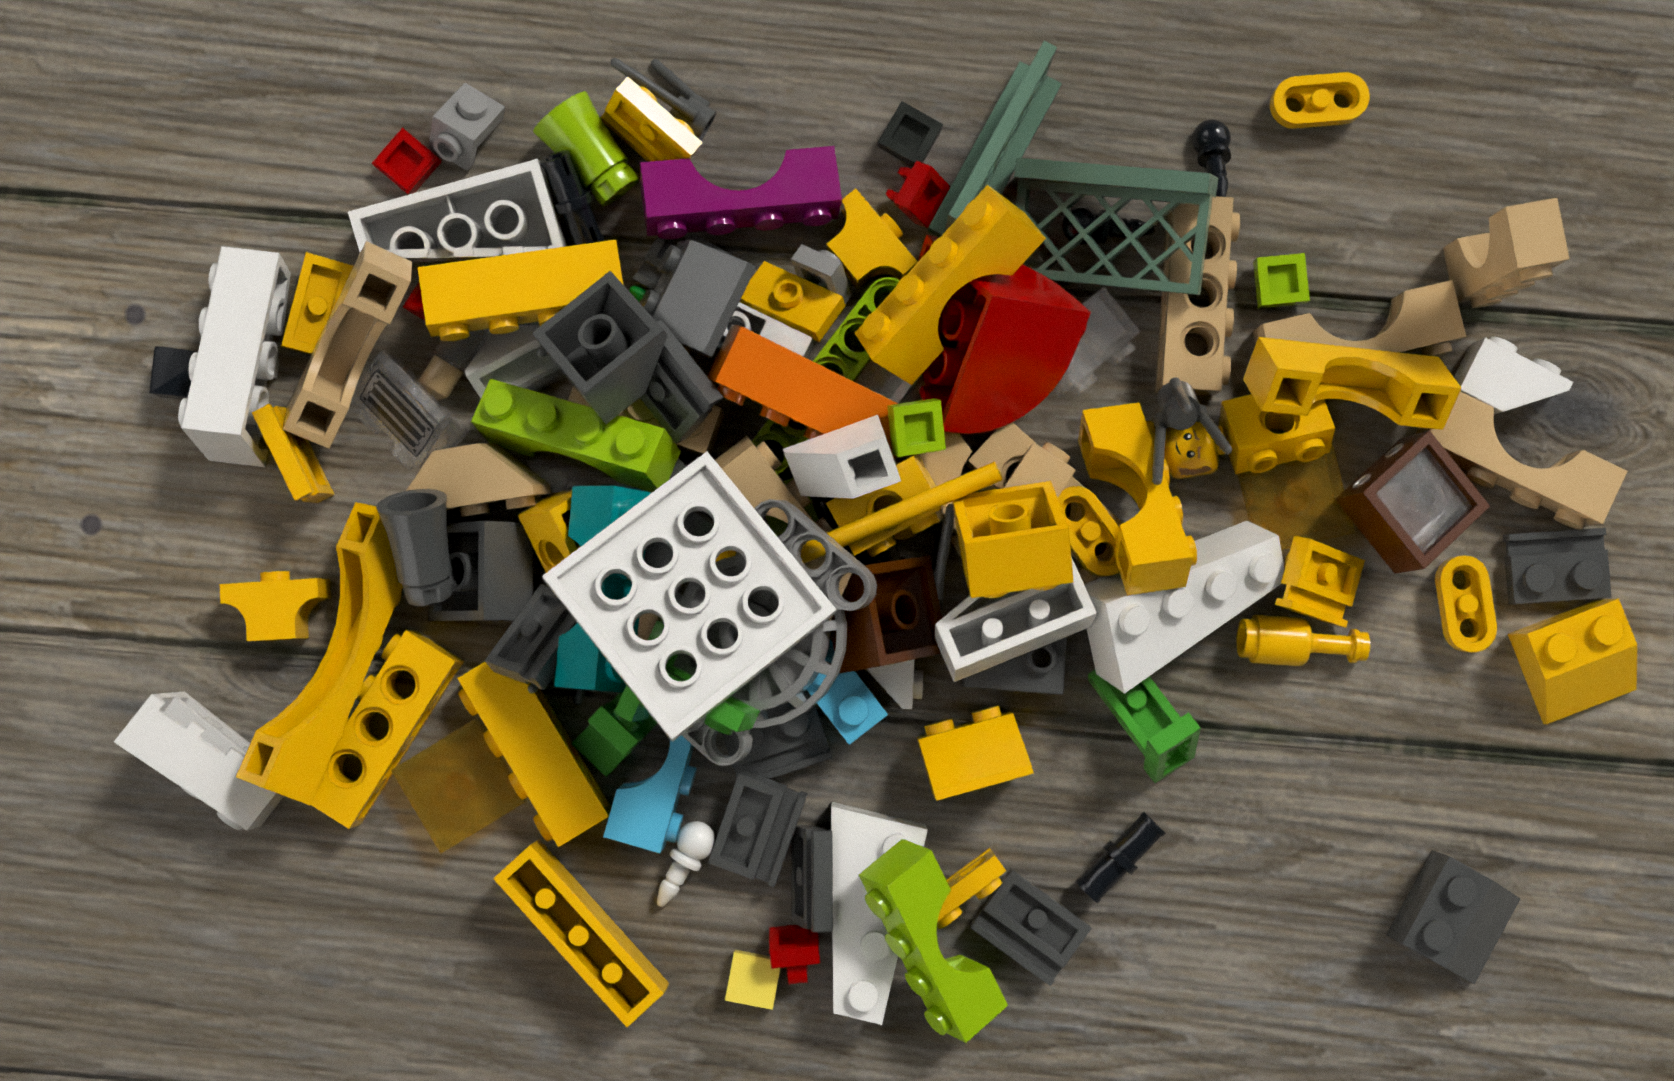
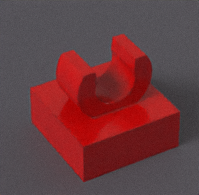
M916 160L912 169L908 167L899 168L897 173L905 180L900 191L894 192L888 189L885 194L913 223L928 228L948 193L950 185L932 166Z
M798 925L769 927L771 969L787 967L788 984L808 983L807 965L821 964L819 932H812L811 929H805Z

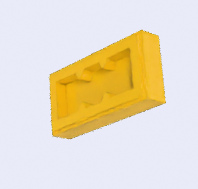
M766 261L761 264L752 276L739 301L812 337L817 342L821 341L846 306L843 296Z

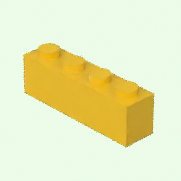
M616 240L417 267L426 327L431 337L440 336L442 341H457L468 338L470 336L469 331L489 329L492 334H506L517 331L519 324L539 322V326H541L609 271L623 284Z
M486 662L457 678L463 689L458 691L463 705L472 716L479 714L488 729L483 733L488 747L497 758L503 755L513 771L508 775L509 781L522 800L527 797L530 799L538 813L533 817L534 823L547 842L553 839L556 845L560 847L609 817L612 808L580 753L571 744V738L541 689H538L535 693H530L528 691L529 684L493 672Z
M540 839L530 844L493 878L626 1027L630 1026L665 993L669 982Z

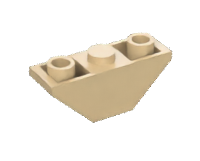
M477 443L433 451L406 490L435 489L442 491L447 495V510L460 508L461 517L490 513L489 504L502 501L506 503V510L535 506V496L551 494L548 482L500 445L494 443Z

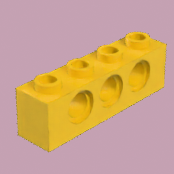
M405 630L402 636L398 633L395 634L381 655V658L386 661L376 677L370 675L363 682L362 691L356 698L360 703L351 717L347 718L342 738L336 745L324 772L323 783L316 791L311 803L313 807L348 829L362 824L464 663V660L416 630ZM402 671L409 672L414 677L416 683L413 694L408 698L399 695L395 688V680ZM376 712L383 714L389 722V731L383 739L373 736L369 729V721ZM349 754L357 756L362 763V774L357 780L348 778L343 770V762Z

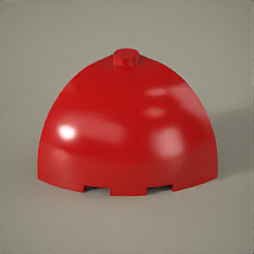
M926 235L919 260L928 252L934 241L940 237ZM1023 264L1012 276L992 274L968 282L951 296L941 312L938 322V335L944 350L922 373L925 386L919 389L922 400L933 398L941 400L944 432L981 433L1003 427L1018 420L1039 405L1062 379L1074 356L1079 341L1086 331L1087 321L1091 312L1060 285Z

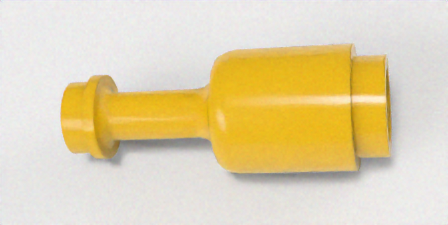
M1253 615L1251 619L1240 620L1237 629L1236 647L1239 657L1249 658L1251 663L1302 666L1308 661L1311 653L1346 655L1348 662L1356 663L1357 661H1366L1368 659L1370 637L1367 632H1360L1358 629H1351L1347 636L1312 633L1309 622L1302 618Z

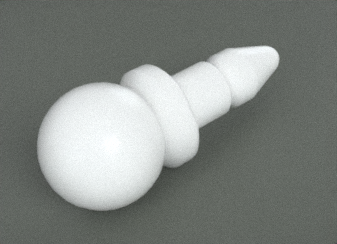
M693 821L680 829L677 836V848H673L669 853L675 862L672 863L666 873V879L662 880L659 886L658 906L663 907L671 901L679 892V886L683 885L690 872L689 869L699 871L701 868L700 860L705 859L711 854L716 839L713 830L707 824Z

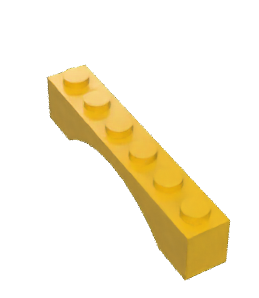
M355 502L336 545L340 568V600L336 625L327 651L314 676L298 697L277 717L255 731L236 775L238 779L307 805H311L316 791L323 783L324 772L336 745L342 738L347 718L356 698L362 691L363 681L370 664L382 644L385 629L394 608L398 605L402 596L403 587L397 579L394 558L387 533L377 508L373 505Z

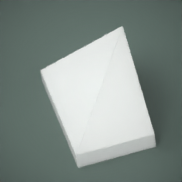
M519 325L517 331L506 334L491 333L464 371L480 398L490 379L526 388L559 369L548 355L539 357L536 354L537 349L541 345L532 335V332L539 328V325Z

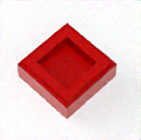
M402 127L371 164L409 195L415 193L442 161Z

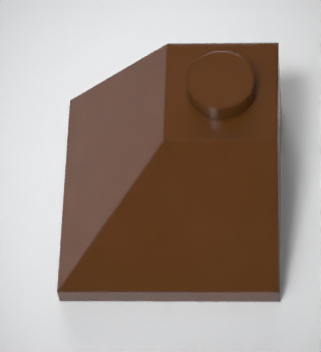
M930 555L864 565L875 577L877 584L876 595L873 601L865 608L853 611L844 610L847 621V645L839 674L941 654L935 640V624L942 619ZM852 573L842 597L849 602H856L864 593V583L859 575ZM836 630L831 631L834 652L836 649Z

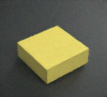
M735 950L725 1001L773 1010L781 968L771 969L770 956Z

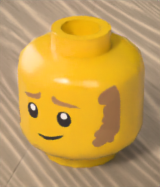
M1196 421L1192 427L1185 430H1177L1171 427L1166 429L1164 458L1168 464L1169 474L1174 479L1180 480L1208 475L1218 469V455L1225 453L1214 442L1200 422ZM1223 425L1217 426L1225 436Z

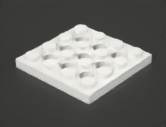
M708 451L542 576L546 584L672 742L827 621L837 610ZM703 511L709 514L714 522L712 530L708 534L699 537L689 534L685 530L683 523L690 513ZM662 542L671 548L673 557L668 565L662 568H653L645 563L643 552L651 543ZM729 550L739 552L746 561L745 569L736 576L723 575L715 564L716 559L721 553ZM615 573L627 576L632 583L629 594L619 600L609 599L601 591L604 579ZM685 582H695L705 591L704 601L695 608L682 607L675 599L676 589ZM767 590L773 593L778 600L777 610L772 615L766 617L755 615L748 606V599L754 592ZM646 613L659 616L664 623L662 634L654 640L639 638L633 630L634 623L639 616ZM728 622L733 625L738 634L736 642L726 649H719L711 645L707 638V632L713 624ZM682 653L694 659L697 669L690 679L676 681L669 677L666 672V664L673 655Z

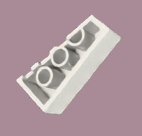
M538 159L348 212L359 252H361L367 241L412 262L465 261L567 246L559 216L553 206L554 199L550 185Z
M1244 521L1196 540L1197 563L1195 566H1191L1187 585L1183 588L1127 596L1120 572L1084 584L1097 612L1092 626L1087 628L1096 674L1125 694L1282 584L1281 580L1285 568L1279 535L1249 521Z
M831 802L833 852V1013L882 1025L898 956L891 950L885 940V935L888 932L882 920L871 911L865 901L867 891L858 875L901 839L924 847L928 829L926 824Z

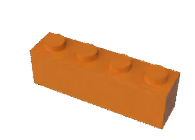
M731 325L707 376L709 380L719 384L717 390L723 398L740 406H743L745 399L748 398L763 406L759 415L784 427H787L790 419L807 427L803 436L808 439L878 415L892 452L887 406L898 403L742 326Z

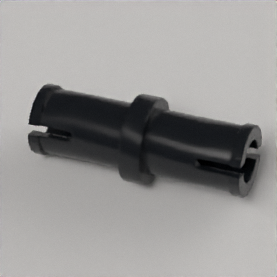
M569 150L549 155L550 160L543 158L540 161V165L545 171L556 198L553 206L557 214L563 215L574 244L580 245L605 241L589 205L592 201L591 194L588 189H583L570 158Z
M1142 812L1140 817L1114 843L1109 840L1103 846L1106 850L1104 854L1075 882L1096 903H1099L1101 898L1127 872L1132 875L1138 869L1135 863L1166 833L1145 812Z

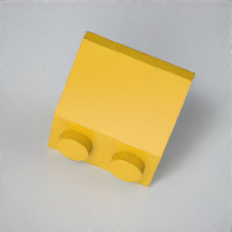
M1051 481L974 492L952 501L963 569L971 598H998L1009 592L1028 589L1050 590L1061 584L1074 583L1069 527Z
M1619 598L1594 600L1508 633L1543 724L1552 723L1637 690V642Z
M997 705L972 712L973 721L954 727L951 718L924 726L926 735L916 738L930 788L936 801L1034 774L1012 712L1001 713L1000 707Z

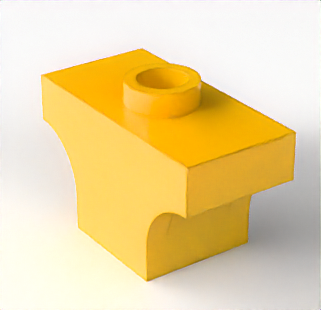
M856 188L842 199L841 212L846 222L841 232L827 243V251L833 253L841 260L845 274L852 284L858 289L869 279L878 275H889L898 280L907 275L918 261L899 240L903 233L896 222L887 213L879 216Z
M290 571L261 572L260 582L219 584L220 604L231 605L241 612L246 623L247 641L309 638L308 619L310 612L319 602L331 599L330 579L309 578L290 580Z

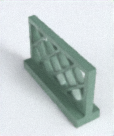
M1044 40L1030 66L1021 61L1019 62L929 225L928 232L941 237L962 214L965 207L987 185L999 194H1003L1015 172L1016 158H1022L1061 88L1062 83L1047 76L1057 50L1056 46Z
M1016 158L1014 177L1019 180L1015 206L1025 212L1046 239L1043 243L1053 255L1038 269H1031L1053 281L1200 295L1212 200L1216 198L1218 177L1211 173ZM1030 191L1048 192L1059 206L1039 224L1028 212ZM1058 193L1074 195L1064 202ZM1085 195L1095 196L1106 212L1084 229L1070 208ZM1105 197L1121 199L1111 206ZM1132 200H1143L1154 216L1132 233L1117 212ZM1152 201L1168 202L1169 204L1159 211ZM1180 204L1199 205L1197 225L1181 238L1165 216ZM1065 214L1080 234L1058 251L1044 230L1061 215ZM1112 218L1127 239L1105 255L1090 235ZM1160 222L1176 243L1153 260L1138 239ZM1195 237L1194 249L1192 252L1186 245V243H1188L1191 239ZM1085 240L1100 261L1087 272L1076 273L1064 256ZM1130 245H1133L1148 265L1133 278L1122 277L1111 261ZM1180 248L1192 262L1189 284L1170 282L1159 268V265ZM1058 262L1065 271L1049 269ZM1106 267L1112 276L1095 274ZM1154 271L1161 281L1146 280L1144 278Z

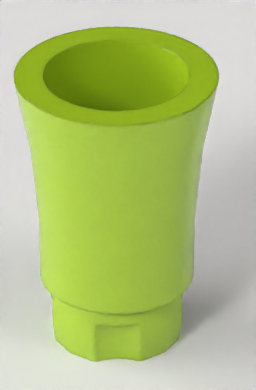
M586 91L577 93L563 101L535 126L533 133L554 153L569 150L570 158L581 185L584 189L590 190L603 207L612 204L625 195L639 181L635 171L627 163V156L609 133Z

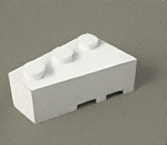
M1073 559L1074 583L1061 584L1050 590L1028 589L1009 592L998 598H971L969 595L935 624V640L953 682L1092 626L1097 612Z
M185 691L151 694L114 741V743L179 785L189 795L203 801L218 811V817L236 830L243 828L247 831L262 826L284 798L283 795L236 778L250 743Z

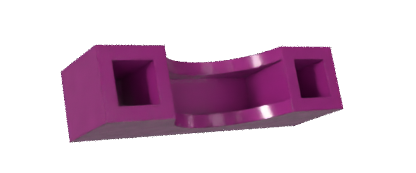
M834 146L786 150L783 162L776 174L764 184L748 190H729L710 183L701 176L689 158L640 162V185L647 236L658 235L661 239H678L685 236L688 232L707 231L711 235H724L733 232L735 228L754 226L757 230L769 231L778 229L783 224L803 222L806 226H821L829 223L832 219H838L842 203Z

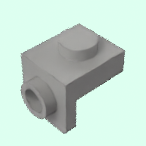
M464 83L433 115L429 147L444 160L469 170L475 162L477 147L503 120L505 106Z
M801 244L791 258L796 275L843 296L846 304L852 293L841 260L829 251L820 250L818 252Z

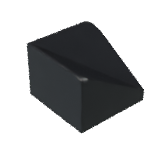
M156 346L154 349L149 393L161 398H188L191 386L189 361L191 355L197 351Z

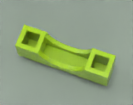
M494 379L489 380L471 420V423L489 443L498 444L504 449L531 457L537 451H549L569 456L599 469L619 483L649 492H654L670 479L681 452L665 428L617 415L609 423L605 424L592 407Z
M901 839L858 875L867 891L865 901L871 911L882 920L888 932L885 935V940L891 950L902 959L908 971L905 973V979L912 990L921 996L927 1008L924 1015L930 1026L940 1035L947 1033L967 1043L1001 1013L1008 1004L989 967L963 955L944 959L937 941V922L942 905L951 889L932 850Z

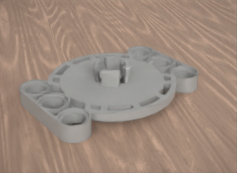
M769 499L757 505L755 510L763 520L766 513L772 508L777 507L784 511L787 515L788 527L781 536H778L779 540L837 610L834 614L835 620L828 619L731 695L760 710L752 728H764L789 722L808 712L827 694L840 672L846 652L847 621L844 610L853 611L865 608L873 601L877 589L875 577L867 567L797 507L786 500ZM810 540L820 542L826 551V559L818 569H810L802 562L801 550ZM736 552V556L715 562L719 572L725 576L739 575L746 567V561L739 552ZM847 573L859 575L864 583V593L856 602L845 600L839 591V582ZM685 582L676 589L675 599L682 607L695 608L704 601L705 591L699 584L690 582L684 592L682 590L687 583ZM759 590L749 597L748 606L755 615L766 617L772 615L777 610L778 600L773 593L767 590ZM717 622L709 628L707 638L714 647L726 649L736 642L738 634L735 627L730 623ZM836 630V649L832 663H829L825 659L829 649L830 631ZM678 654L674 666L694 675L697 669L694 659L687 654ZM819 673L826 675L818 690L809 699H806L803 692L814 682ZM787 702L796 707V709L782 716L768 719L767 709L781 706ZM706 716L682 734L687 741L716 765L728 766L740 762L748 756L752 749L753 738L751 731L745 730L735 732L739 739L737 752L733 756L722 754L716 746L718 731L704 723Z

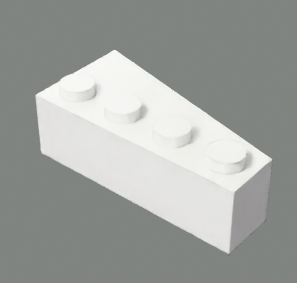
M221 246L218 263H213L210 268L209 288L211 296L208 308L204 307L200 313L199 332L201 341L198 352H194L189 361L191 386L188 398L182 399L178 412L181 429L209 461L266 467L268 450L259 448L261 431L252 412L269 404V393L266 388L267 380H272L278 376L280 361L278 360V347L272 341L273 335L281 336L283 334L291 276L280 253Z

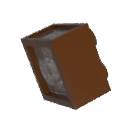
M1430 430L1399 439L1335 499L1394 574L1425 569L1490 507Z

